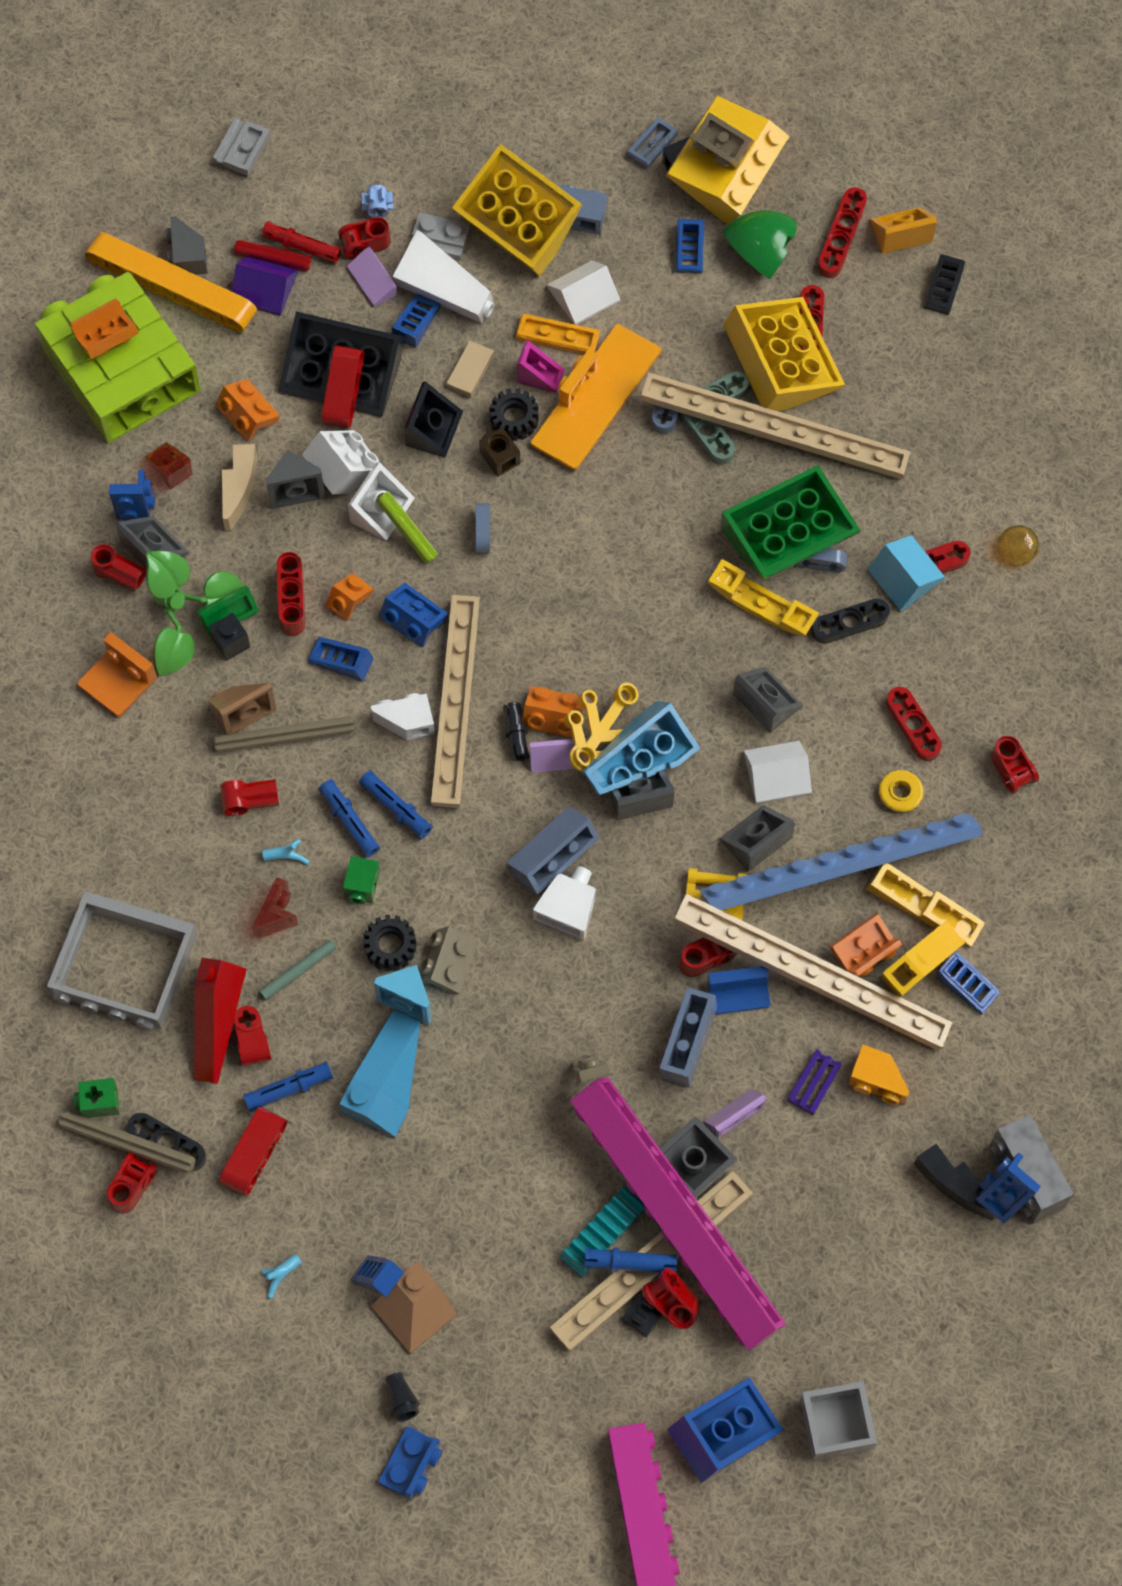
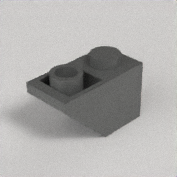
M170 217L171 228H166L167 243L172 244V250L167 251L168 262L195 275L208 274L204 237L177 217Z

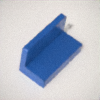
M764 966L709 973L707 980L709 993L716 995L717 1001L715 1015L769 1008L771 1003L767 986L769 978L768 969Z

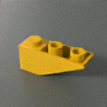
M945 921L885 970L879 978L893 994L903 997L964 945L965 942Z

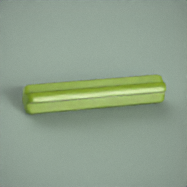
M385 492L376 500L378 505L424 563L427 564L435 559L438 555L437 551L391 493Z

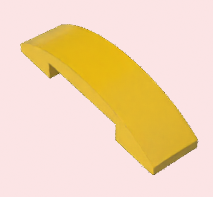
M723 559L720 561L708 580V584L742 610L776 628L803 637L807 635L819 612L797 600H794L793 603L746 578L745 571Z

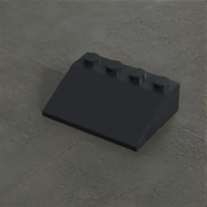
M296 311L278 391L324 402L335 346L359 349L364 351V359L355 410L383 416L399 369L406 337Z

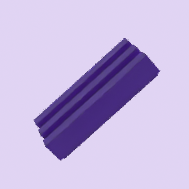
M816 1049L791 1092L788 1102L814 1116L843 1063L832 1060V1057L825 1056ZM819 1060L822 1064L800 1101L796 1097ZM827 1066L832 1067V1071L812 1106L807 1105L806 1103Z

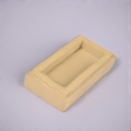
M469 341L446 383L447 388L471 398L494 356V350Z

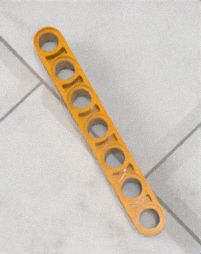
M99 232L84 253L85 258L91 264H98V267L117 276L129 271L140 287L144 285L143 288L159 296H167L166 299L185 308L190 307L189 310L208 319L213 318V321L232 330L236 329L235 331L238 333L245 331L257 312L256 306L248 299L107 233Z

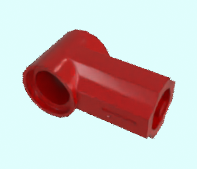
M100 544L91 552L93 571L98 577L110 578L134 592L139 589L147 574L146 568L117 554L110 545ZM102 559L111 560L109 563L106 564L98 563Z
M276 779L245 783L242 780H230L220 785L224 815L236 816V813L243 815L249 809L279 805Z

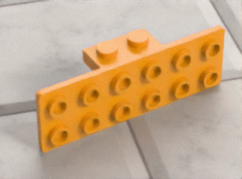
M616 324L596 353L588 349L583 357L579 356L576 359L571 374L568 377L564 376L558 386L559 403L532 439L531 446L576 471L659 357L662 348L622 325Z

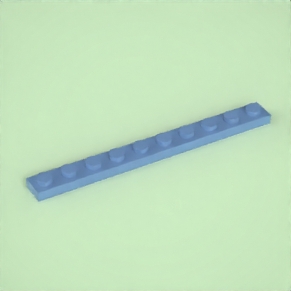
M970 813L959 814L951 819L930 822L926 826L906 829L888 837H877L870 842L850 845L845 849L835 852H825L814 858L796 860L792 864L778 868H768L764 872L754 875H744L729 882L715 883L708 888L700 890L701 900L719 910L728 909L982 836L981 825Z

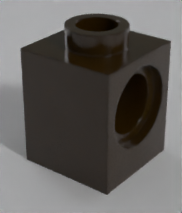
M503 427L486 433L479 440L480 454L497 477L520 464V450ZM499 448L503 449L504 451L498 453L494 452L493 450Z

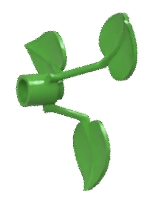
M158 550L146 552V580L148 589L153 594L154 601L165 608L164 614L169 616L175 626V629L170 627L163 628L157 635L154 643L153 657L156 672L160 676H166L183 668L192 659L195 648L192 636L186 632H181L182 627L172 612L182 608L185 600L206 602L205 606L243 587L244 583L229 572L218 571L210 575L206 580L203 588L205 597L188 595L183 593L180 588L181 585L187 582L190 576L187 561L175 553Z

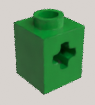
M355 856L350 857L343 885L344 897L348 898L350 902L355 904H365V901L373 903L380 875L379 861Z
M108 1078L78 1082V1092H74L75 1110H80L85 1118L120 1114L118 1086L115 1079ZM99 1094L100 1097L97 1099V1103H92L91 1100H94V1095Z

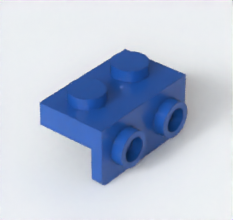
M138 470V484H110L109 495L116 519L126 521L150 517V509H155V494L152 492L151 479H146L144 470Z

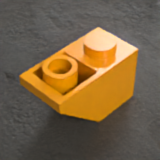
M862 1044L849 1085L854 1086L853 1089L860 1094L870 1095V1093L879 1095L884 1102L890 1105H898L899 1103L905 1105L909 1090L891 1054Z

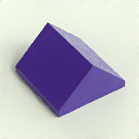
M247 256L236 264L232 292L251 301L257 310L281 316L298 270Z

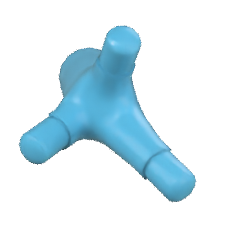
M299 839L286 846L262 850L264 861L285 858L300 861L305 865L309 863L308 859L294 852V849L301 843Z
M296 1254L277 1267L262 1269V1275H266L267 1280L272 1279L267 1295L268 1298L272 1299L276 1288L283 1278L302 1264Z

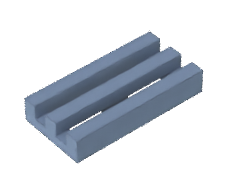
M657 117L626 152V157L629 159L633 158L637 164L641 163L643 168L648 170L663 153V148L669 146L678 136L679 130ZM659 126L662 127L661 131L655 137H653V139L649 142L645 149L640 154H638L637 151L642 147V145L650 138V136L658 129ZM667 132H669V134L661 141V143L653 150V152L647 158H645L649 154V152L657 145V143L664 137V135Z

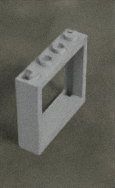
M85 891L47 988L53 999L59 1003L69 1004L72 1001L81 1004L80 1007L88 1012L97 1013V1010L107 1012L110 1018L117 1021H125V1018L136 1021L137 1026L147 1030H152L153 1027L162 1029L198 934L196 926L183 920ZM93 913L183 940L155 1014L64 986Z

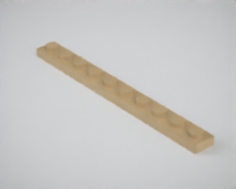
M648 373L640 401L901 480L910 455V451L652 373Z
M688 894L684 896L673 920V923L937 1051H940L944 1045L953 1022Z

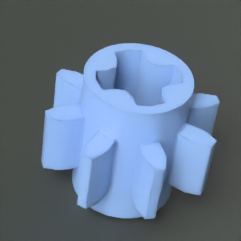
M372 185L367 189V193L361 194L362 211H368L370 217L383 218L388 214V210H393L392 192H387L386 187Z

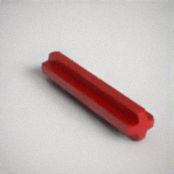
M238 239L234 245V253L236 255L248 256L297 270L309 271L312 262L311 257L308 255Z

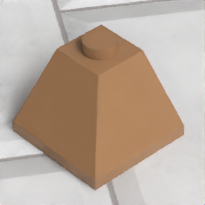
M270 683L232 686L227 690H219L208 700L210 711L225 734L236 733L276 710Z
M418 1261L403 1273L387 1297L381 1295L371 1306L409 1354L458 1315L437 1283Z

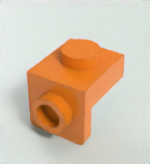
M351 573L333 585L326 607L347 621L351 618L354 608L372 595L374 588L360 577Z

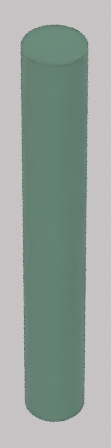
M328 940L259 990V993L267 1000L336 950L335 944Z

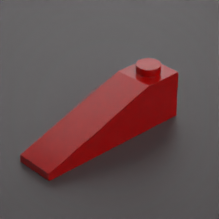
M201 958L194 986V1080L218 1084L247 968L223 960Z

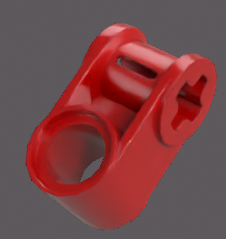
M381 217L347 224L338 230V236L343 240L345 247L344 256L348 259H355L368 247L373 252L387 249L391 244L389 224Z
M1008 735L1000 737L991 752V760L1009 792L1014 794L1018 792V788L1029 782H1038L1039 774L1037 769L1027 757L1019 741ZM999 749H1008L1012 756L1002 755Z
M702 937L684 947L679 961V968L684 975L697 977L714 967H719L731 961L737 953ZM694 956L700 960V963L696 965L690 964L686 958Z
M252 1006L239 1008L235 1014L234 1024L242 1067L272 1060L258 1010ZM250 1018L252 1026L246 1027L244 1019Z
M129 1153L107 1189V1197L112 1209L121 1214L132 1211L144 1191L155 1178L158 1166L155 1164L148 1165L137 1159L135 1154ZM125 1191L130 1194L129 1198L123 1202L115 1200V1196L120 1192Z
M666 1268L660 1273L658 1279L654 1282H647L643 1286L642 1292L648 1303L667 1318L674 1327L688 1329L694 1324L701 1304L700 1297L681 1280L675 1271Z

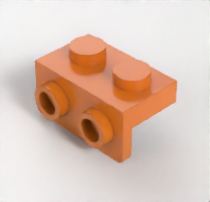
M116 298L70 323L78 345L91 360L104 355L108 350L120 343L129 341L131 337L139 333L136 324L124 313L120 301Z
M248 379L223 386L215 403L218 410L246 441L253 439L257 429L273 425L280 418L278 412Z
M531 686L524 705L523 724L530 730L573 738L571 729L567 728L564 723V717L573 710L583 714L584 708L579 705V696L574 693H563L549 690L545 687ZM571 716L572 722L577 724L576 718Z
M873 914L829 945V948L843 970L861 978L872 972L874 969L873 965L880 960L886 961L892 958L897 953L895 949L900 947L902 943L899 939L892 937L879 914Z

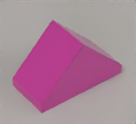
M524 341L517 362V383L551 392H558V386L565 369L530 341Z

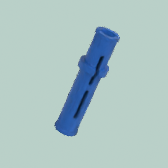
M370 770L362 776L359 784L396 816L397 822L405 824L419 839L425 838L430 833L433 826L416 812L414 805L411 803L407 804L380 780L373 771Z
M333 779L321 784L318 791L330 805V812L334 817L337 816L350 836L364 853L365 858H369L377 853L381 847L351 807V800L344 797ZM352 822L354 823V825L356 826V828L359 830V832L361 833V835L363 836V838L360 836V834L358 833V831L355 829V827L353 826Z
M327 1061L304 1071L301 1069L296 1070V1074L243 1094L249 1111L253 1112V1110L279 1101L302 1090L304 1093L308 1092L310 1087L329 1079H334Z
M614 1247L612 1250L585 1248L584 1268L611 1269V1272H618V1269L662 1272L666 1268L676 1272L677 1254L619 1251V1248Z

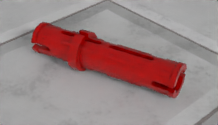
M266 221L262 229L264 231L261 234L263 238L281 243L284 248L289 249L291 247L332 262L335 265L341 256L339 254L342 251L340 247H335L300 234L292 227L287 229Z

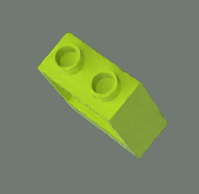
M129 271L117 278H114L112 275H104L97 278L89 285L86 295L70 304L66 301H56L42 311L40 320L34 323L42 350L107 444L201 392L196 364L179 343L176 336ZM116 298L120 301L124 313L136 324L139 333L131 337L129 341L120 343L108 350L104 355L91 360L78 345L70 323Z

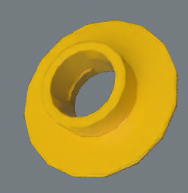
M896 770L883 777L879 784L878 793L881 801L887 808L895 812L904 813L912 811L919 806L923 799L924 788L922 782L915 774L905 770ZM899 785L904 786L909 790V795L904 798L897 797L893 793V788Z

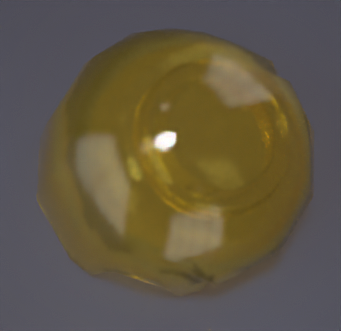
M1010 526L998 538V554L1004 562L1012 566L1029 565L1039 555V538L1027 526Z

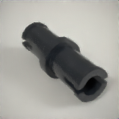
M519 702L507 703L508 706L506 704L503 706L507 724L505 735L509 738L512 760L523 761L525 758L528 759L530 757L525 736L528 733L527 726L523 724L521 704Z

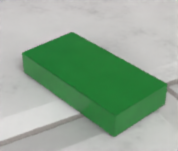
M246 585L197 610L201 622L210 637L209 626L227 615L234 613L240 622L259 612L251 591Z

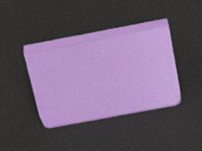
M370 247L362 251L347 265V269L373 307L397 296L396 284Z
M573 739L529 743L531 771L544 772L574 769L569 761L570 750L574 747ZM579 755L580 759L584 762V757Z
M751 1089L704 1122L709 1130L719 1139L763 1109L766 1097L764 1094Z

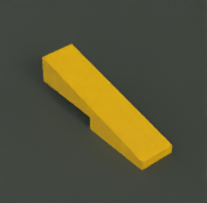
M889 863L882 864L877 868L865 888L870 893L935 929L947 921L965 942L964 945L972 947L985 922L940 892L932 893Z

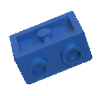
M403 583L385 597L379 614L383 621L420 647L427 643L429 634L443 624L448 616L445 610L406 583Z
M1019 1152L1011 1160L1008 1157L1004 1158L995 1169L997 1174L994 1175L990 1172L979 1185L983 1190L976 1200L1002 1223L1010 1219L1041 1187L1017 1166L1023 1158V1155Z
M407 1426L378 1483L411 1501L415 1494L420 1496L428 1482V1478L424 1476L429 1466L435 1468L442 1455L443 1450L439 1449L441 1445L440 1440L435 1437L432 1439Z

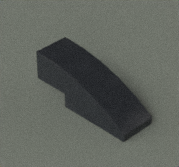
M937 1143L917 1156L914 1165L942 1194L974 1214L989 1220L996 1218L976 1200L983 1189L979 1187V1180L965 1162L954 1168Z

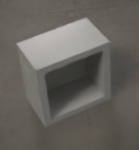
M864 1381L802 1392L799 1400L812 1461L873 1450L875 1448L877 1440Z

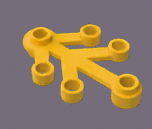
M623 683L614 690V701L601 721H599L596 706L598 700L596 693L592 690H586L579 695L578 703L585 709L590 737L586 742L582 729L584 718L579 711L573 710L564 717V723L567 728L571 729L574 747L569 753V761L574 769L583 772L602 752L595 751L600 743L612 742L624 730L609 729L623 708L631 706L638 700V690L633 684ZM621 693L624 694L626 700L622 698ZM585 696H588L590 698L591 703H588L585 700ZM571 716L576 718L577 724L572 722ZM579 755L584 757V762L580 759Z

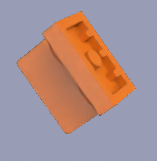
M110 632L103 639L107 651L78 681V686L115 716L121 717L157 679L151 662Z

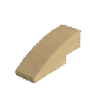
M255 444L233 445V469L222 470V508L225 531L232 530L242 515L251 495L257 466Z

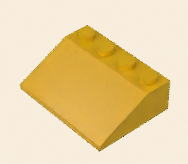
M716 96L693 133L696 134L710 112L752 138L754 143L738 168L730 164L726 168L714 160L716 155L707 151L705 155L692 146L694 141L689 138L666 176L722 222L728 224L742 214L788 140L789 135L769 119L720 96Z
M500 144L453 205L452 209L463 220L538 276H541L559 251L582 207V203Z
M803 297L735 305L723 323L762 407L775 411L788 410L845 386ZM799 343H800V345L803 346V349H804V350H802V349L799 347V345H798Z

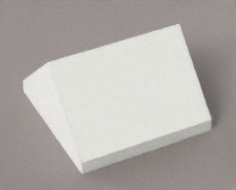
M592 260L547 284L549 291L575 325L620 302V297L607 266Z
M376 462L348 504L350 523L387 541L396 526L376 500L385 492H390L406 512L415 497L380 462Z
M800 741L744 751L756 804L812 794L808 755Z

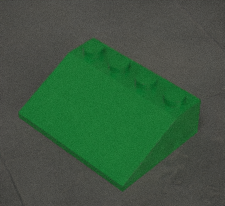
M819 465L723 511L720 526L733 548L763 580L861 531Z

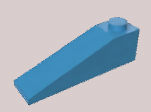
M655 701L635 717L584 769L583 773L596 793L601 795L626 786L635 780L653 776L662 770L677 767L697 752L700 747L673 705L669 702Z
M395 1009L392 1011L340 1102L342 1114L394 1138L396 1137L409 1110L420 1020Z

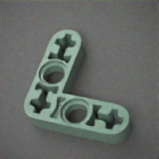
M734 371L703 389L727 396L726 391L729 389V397L739 400L748 392L749 379L743 372ZM735 381L737 384L742 382L741 388L739 389L737 386L732 387V382ZM680 413L682 421L715 463L725 465L733 460L735 446L719 424ZM704 426H710L715 432L711 436H704L699 430ZM717 439L721 449L727 448V455H724L722 452L717 453L718 446L715 443Z

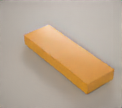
M522 313L516 333V340L530 341L532 344L583 355L588 349L596 351L600 337V330L524 313Z

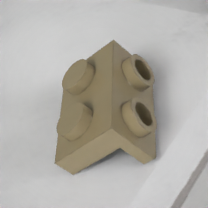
M710 112L696 134L691 132L688 136L694 141L692 146L705 155L707 151L716 155L714 160L726 168L729 164L738 168L754 143L752 138Z
M450 926L434 931L428 941L429 950L427 956L419 967L423 985L431 983L452 994H460L478 940Z

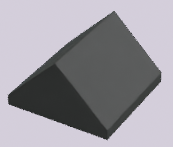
M287 450L266 478L271 509L325 499L321 468Z
M154 516L120 521L116 525L120 543L146 569V552L169 551L183 558L189 553Z
M766 667L740 673L735 678L734 696L770 733L803 707L797 698Z
M664 770L657 772L653 776L635 780L626 786L609 791L617 820L673 807L675 793L674 787Z
M763 805L724 834L720 840L749 872L792 839L795 823L785 815Z
M696 1116L660 1148L695 1198L737 1161V1158Z

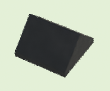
M426 381L421 384L404 427L405 443L407 447L446 457L463 410Z

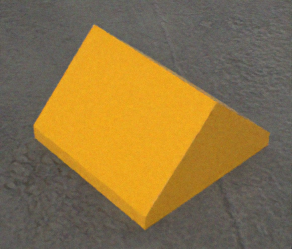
M917 207L870 218V222L883 254L933 242L937 219L936 216L928 211Z

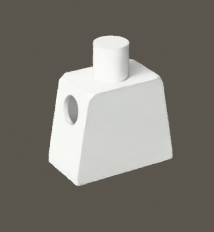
M576 866L571 878L558 874L535 905L533 920L584 940L596 898V889L587 885L592 872L584 867Z

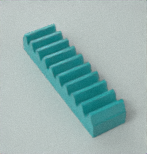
M627 1184L622 1187L609 1204H606L602 1211L595 1216L594 1220L589 1222L586 1228L579 1233L578 1237L573 1239L570 1245L562 1251L560 1259L583 1278L592 1269V1267L584 1268L585 1248L609 1250L645 1212V1205L639 1196L634 1195L629 1190Z

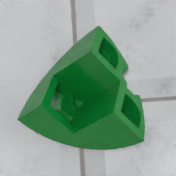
M771 210L755 211L738 217L727 225L722 233L730 245L750 265L770 280L787 255L786 245L795 237L797 222L791 216Z

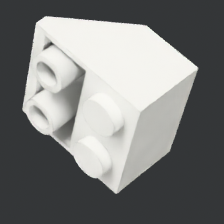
M354 430L320 431L302 454L308 462L321 468L323 483L332 494H349L360 487L376 462H379L378 457L363 442L362 436Z

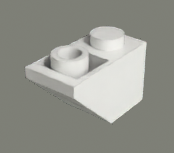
M413 693L405 696L404 699L395 701L386 699L371 706L373 722L407 741L435 735L434 722L427 694Z

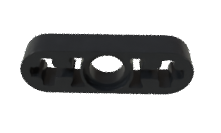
M872 599L820 616L813 623L812 636L817 642L827 644L882 626L888 620L890 607L882 599ZM876 608L877 611H882L881 617H877L876 614L870 615L872 609ZM846 616H854L859 623L855 627H848L843 623V619ZM835 620H838V626H835ZM821 625L831 628L829 634L820 631Z
M146 1113L134 1114L127 1123L129 1134L149 1141L151 1139L150 1134L145 1131L136 1134L137 1130L134 1126L136 1123L142 1124L146 1121L147 1128L155 1133L152 1142L158 1144L162 1136L172 1135L175 1138V1144L171 1149L179 1151L183 1141L185 1142L182 1145L184 1150L189 1153L198 1150L199 1160L195 1162L193 1171H197L204 1166L206 1152L198 1142Z

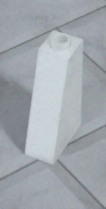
M417 230L393 275L396 285L414 294L418 293L440 303L445 308L482 323L485 317L488 318L494 308L491 292L427 236Z

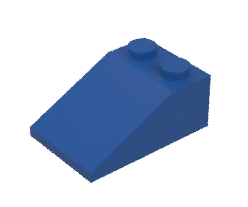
M749 1377L684 1415L667 1430L700 1483L781 1433L783 1428Z

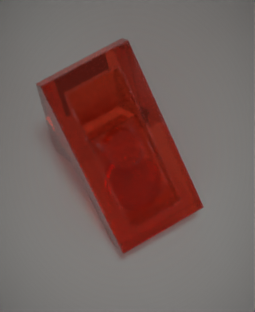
M168 442L145 456L149 466L161 474L170 490L192 476L190 458Z
M276 877L252 926L254 937L261 939L298 925L297 916L283 910L287 907L291 898L286 880Z

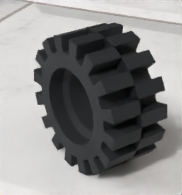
M511 388L506 389V395L501 391L498 393V398L494 397L492 399V404H490V422L493 430L503 427L509 436H513V441H518V436H521L523 440L527 438V433L530 435L534 433V428H537L539 421L538 403H535L533 395L529 397V392L526 390L523 394H520V388H516L515 393H512ZM516 407L523 410L525 416L519 421H509L505 419L504 413L507 409Z
M385 915L384 920H381L380 917L376 918V923L373 924L371 922L368 925V931L365 930L363 945L368 961L371 964L374 963L377 969L380 970L383 967L384 971L390 972V968H394L395 971L400 970L402 965L405 968L409 965L408 961L413 960L414 952H416L417 948L413 927H409L407 920L401 921L400 916L396 915L394 919H391L390 915ZM394 934L400 938L401 946L396 952L386 953L379 948V941L384 935Z

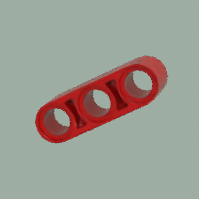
M335 346L322 411L323 424L348 429L351 427L363 366V350Z
M285 552L277 559L278 615L282 631L289 636H296L304 631L306 625L304 572L300 556L294 552ZM287 567L296 568L295 570L290 572L285 571ZM288 592L297 593L295 596L292 597L286 596ZM289 617L298 618L295 622L286 621Z
M259 1107L224 1167L219 1183L248 1196L253 1189L251 1185H255L267 1163L265 1159L269 1160L282 1136L280 1133H284L288 1120Z

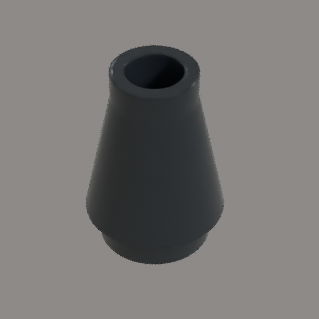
M397 1372L387 1376L385 1381L388 1390L390 1415L394 1416L397 1422L407 1421L416 1417L419 1414L418 1407L420 1403L405 1381L403 1374Z

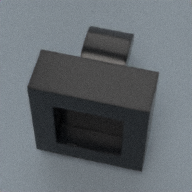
M638 1293L622 1317V1321L648 1337L662 1314L650 1305L644 1296Z

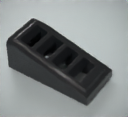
M943 254L939 256L924 304L925 309L950 315L964 271V260ZM939 276H940V277H943V278H947V279L954 280V282L947 281V280H944V279H940ZM936 287L950 290L951 292L936 289ZM933 296H935V297H939V298H942V299H946V300H948V302L945 303V302L938 301V300H935V299H932V298H933Z

